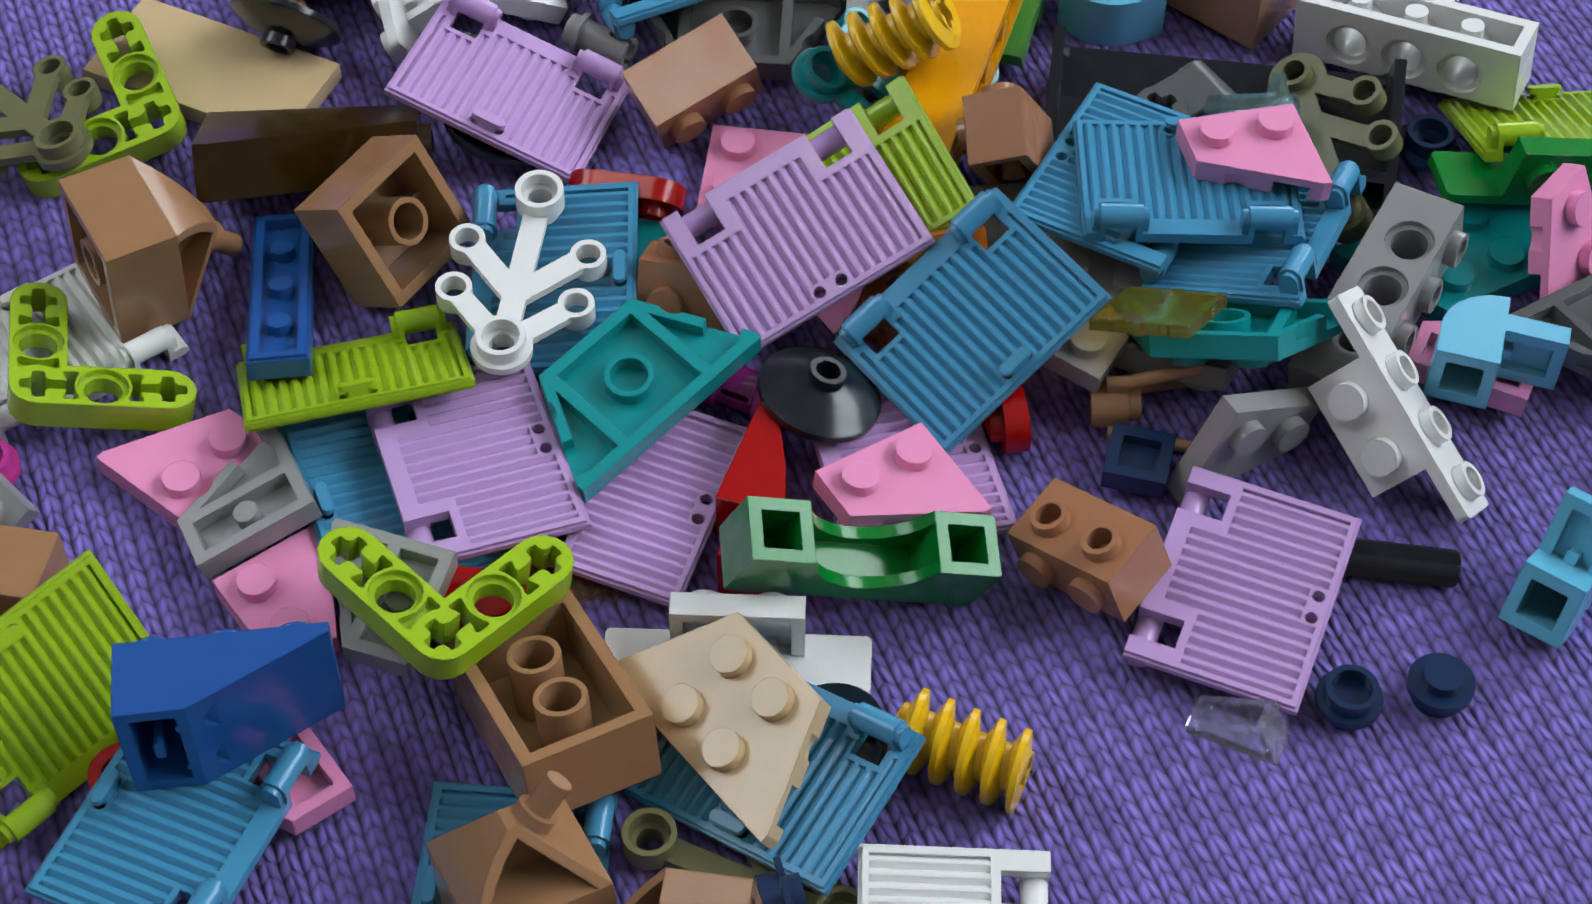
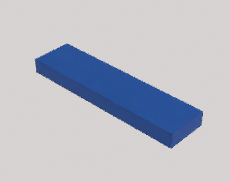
M295 213L254 217L245 363L249 381L312 376L316 244Z

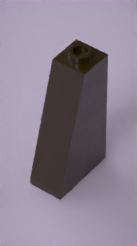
M408 105L208 112L191 144L197 199L202 203L316 190L372 136L417 135L429 156L433 158L434 138L432 123H422L421 112Z

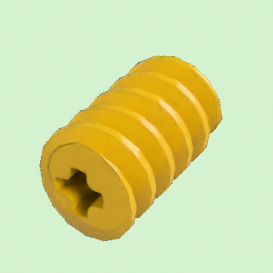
M888 0L890 13L887 15L878 3L872 2L867 6L869 23L865 24L857 12L852 11L847 14L846 21L849 31L847 33H844L836 21L827 22L825 26L826 36L835 62L841 72L860 87H870L876 82L878 76L881 78L893 77L898 71V66L902 69H911L919 62V57L924 60L936 58L940 52V47L945 51L956 49L961 43L962 32L960 19L952 0H911L909 5L904 0Z
M923 688L911 703L906 701L899 709L896 717L906 721L911 730L920 733L926 738V742L906 773L916 775L928 762L929 783L940 786L954 771V791L963 796H966L980 781V803L991 806L1005 791L1006 813L1012 814L1022 796L1035 756V752L1032 751L1033 730L1026 727L1012 743L1007 741V720L1000 717L986 733L981 731V709L975 707L961 723L955 720L956 700L949 697L936 713L930 711V689Z

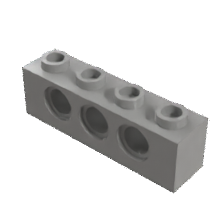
M1395 182L1327 299H1332L1355 286H1359L1364 295L1371 296L1378 304H1388L1385 306L1379 305L1386 318L1385 330L1397 350H1402L1408 355L1416 338L1417 325L1415 324L1422 312L1432 313L1443 289L1444 281L1441 279L1448 266L1457 268L1466 252L1469 234L1462 232L1464 206ZM1343 332L1294 354L1288 364V388L1309 387L1359 358L1356 352L1349 351L1355 349L1346 334Z

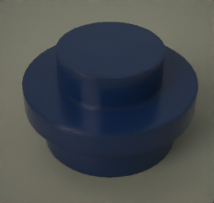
M1430 653L1419 657L1411 665L1406 679V686L1413 704L1419 711L1430 717L1447 718L1464 710L1470 704L1475 693L1476 681L1471 669L1462 660L1445 653Z
M1346 664L1334 668L1320 679L1315 691L1314 701L1317 711L1329 724L1344 730H1360L1369 727L1378 719L1383 707L1384 696L1376 677L1369 670L1358 665Z

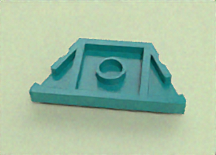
M1457 203L1464 206L1462 232L1469 234L1468 246L1457 268L1448 266L1441 279L1444 281L1443 289L1432 313L1422 312L1421 315L1432 321H1442L1446 312L1453 305L1464 299L1482 295L1513 297L1540 286L1541 275L1528 273V254L1532 241V230L1530 227L1531 205ZM1362 239L1354 243H1342L1333 247L1329 259L1330 266L1342 274Z
M1119 294L1117 296L1118 321L1149 357L1169 358V362L1176 366H1198L1206 363L1208 359L1232 360L1233 365L1240 368H1261L1270 365L1271 361H1280L1344 332L1328 305V301L1331 299L1306 298L1302 308L1297 309L1155 298L1131 294Z
M630 298L539 375L541 390L582 501L587 503L761 351V337L754 331L744 328L740 336L707 327L706 318L684 312L668 313L658 305Z

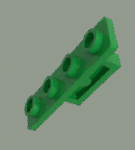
M1518 137L1510 153L1503 154V161L1484 162L1476 152L1433 151L1427 161L1441 198L1454 203L1531 205V196L1563 163L1585 165L1592 191V139Z

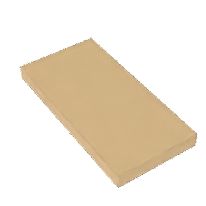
M141 0L131 12L141 21L184 118L200 124L203 123L208 112L319 108L342 78L339 63L296 48L293 55L273 52L260 44L261 36L156 0ZM125 35L114 39L121 57L132 53ZM96 53L83 68L84 76L93 78L98 88L115 93L98 53ZM149 73L135 74L126 81L124 88L128 90L143 89L149 85L154 75Z

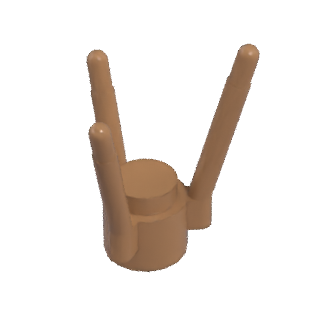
M1203 364L1189 367L1172 366L1131 375L1106 376L1105 381L1096 394L1088 390L1090 428H1106L1107 442H1110L1114 422L1129 425V421L1141 420V394L1189 388L1185 383L1174 380L1202 374L1204 371ZM1176 437L1174 451L1185 454L1192 441Z

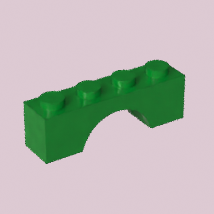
M747 496L719 526L724 590L779 592L783 594L969 606L1002 578L995 515L933 511L902 523L885 526L855 527L834 524L819 518L812 511L811 501Z

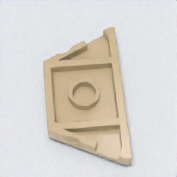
M738 612L618 660L652 711L655 726L751 833L763 845L772 850L779 843L784 831L777 826L791 787L800 789L809 766V750L813 743L820 738L831 709L828 703L754 626Z

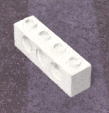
M1297 0L1292 54L1298 52L1312 53L1318 56L1324 64H1333L1370 75L1386 74L1389 72L1395 59H1406V84L1421 87L1430 92H1440L1471 100L1488 107L1513 111L1530 79L1539 22L1451 0Z

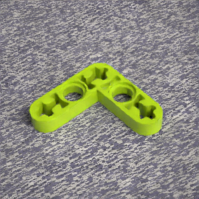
M128 11L107 13L98 19L91 31L92 42L120 106L85 120L83 126L89 130L93 141L106 136L118 139L115 147L106 154H89L79 167L70 171H51L42 174V168L38 162L17 164L18 171L32 194L41 198L61 196L59 179L128 155L144 162L171 151L184 140L187 126L178 102L141 21L136 15ZM125 35L132 53L121 57L114 39ZM149 73L154 75L149 85L143 89L128 90L124 88L126 81L135 74ZM162 118L165 125L153 129L151 122ZM132 128L136 138L129 140L125 132L126 130Z
M41 282L21 285L12 292L9 311L7 407L15 420L32 426L165 431L193 421L197 388L188 376L169 370L68 366V301L66 295L59 288ZM32 312H43L45 317L44 323H32ZM31 348H40L51 351L53 355L36 358L25 355L23 351ZM93 393H107L116 396L118 400L113 403H99L90 400L87 396ZM31 394H40L43 396H34ZM66 394H67V395H74V396H73V399H72V398H66ZM132 397L139 398V401H132Z
M352 526L338 527L328 532L320 540L317 549V572L323 586L416 670L429 678L438 680L453 679L465 673L561 600L570 590L574 567L573 554L566 543L552 536H532L517 544L444 598L377 538L362 528ZM340 556L347 560L340 565L336 564V558ZM357 557L361 558L360 569L350 561ZM531 565L540 569L530 577ZM552 566L555 568L554 574L544 569ZM363 577H365V578L368 580V581L366 582V584L364 585V587H363ZM527 583L526 593H525V591H524V589H523L522 586ZM388 592H400L409 596L414 604L404 612L392 613L381 609L376 601L380 596ZM496 596L508 601L512 609L503 616L490 617L478 612L474 604L484 597ZM460 619H461V621H462L464 627L459 630ZM455 637V649L451 650L443 645ZM435 639L442 645L432 649L430 647V640Z

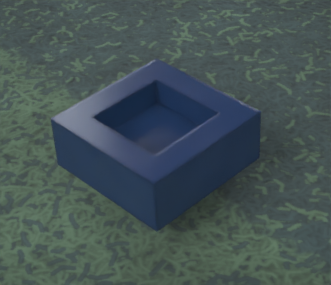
M1114 422L1100 486L1163 499L1177 435Z

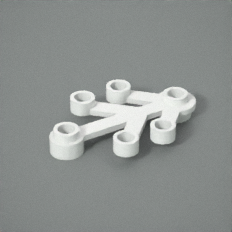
M547 170L529 171L523 174L515 184L516 208L522 216V221L509 269L486 243L485 232L480 226L472 223L460 224L453 228L449 234L448 239L452 259L461 265H471L500 299L497 315H492L473 295L472 281L466 274L458 271L447 272L441 275L435 283L438 307L446 313L458 314L474 335L470 341L472 360L478 368L489 374L509 375L520 371L530 362L533 356V344L564 327L573 331L587 329L594 323L596 318L593 295L583 288H571L559 296L557 304L523 320L526 306L576 278L585 282L599 280L606 274L608 268L607 251L604 245L596 240L586 239L574 244L570 253L536 271L547 225L553 223L565 207L563 182L555 173ZM467 241L477 243L472 247L459 246L461 243ZM588 257L597 259L596 262L588 264L580 262V260ZM454 289L463 291V293L457 296L446 295L448 291ZM573 306L586 308L584 311L576 313L568 311ZM500 347H508L505 350H495Z

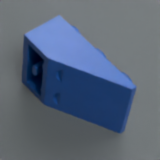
M296 621L273 628L244 631L219 629L205 635L176 638L151 636L142 638L137 642L112 644L111 719L136 792L208 784L346 707L345 695L328 622L310 624Z

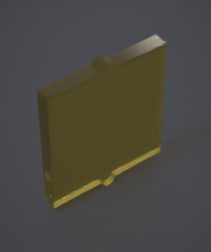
M1129 286L1089 319V330L1129 333L1133 336L1151 335L1190 339L1227 307V294L1184 291L1181 288L1170 290Z

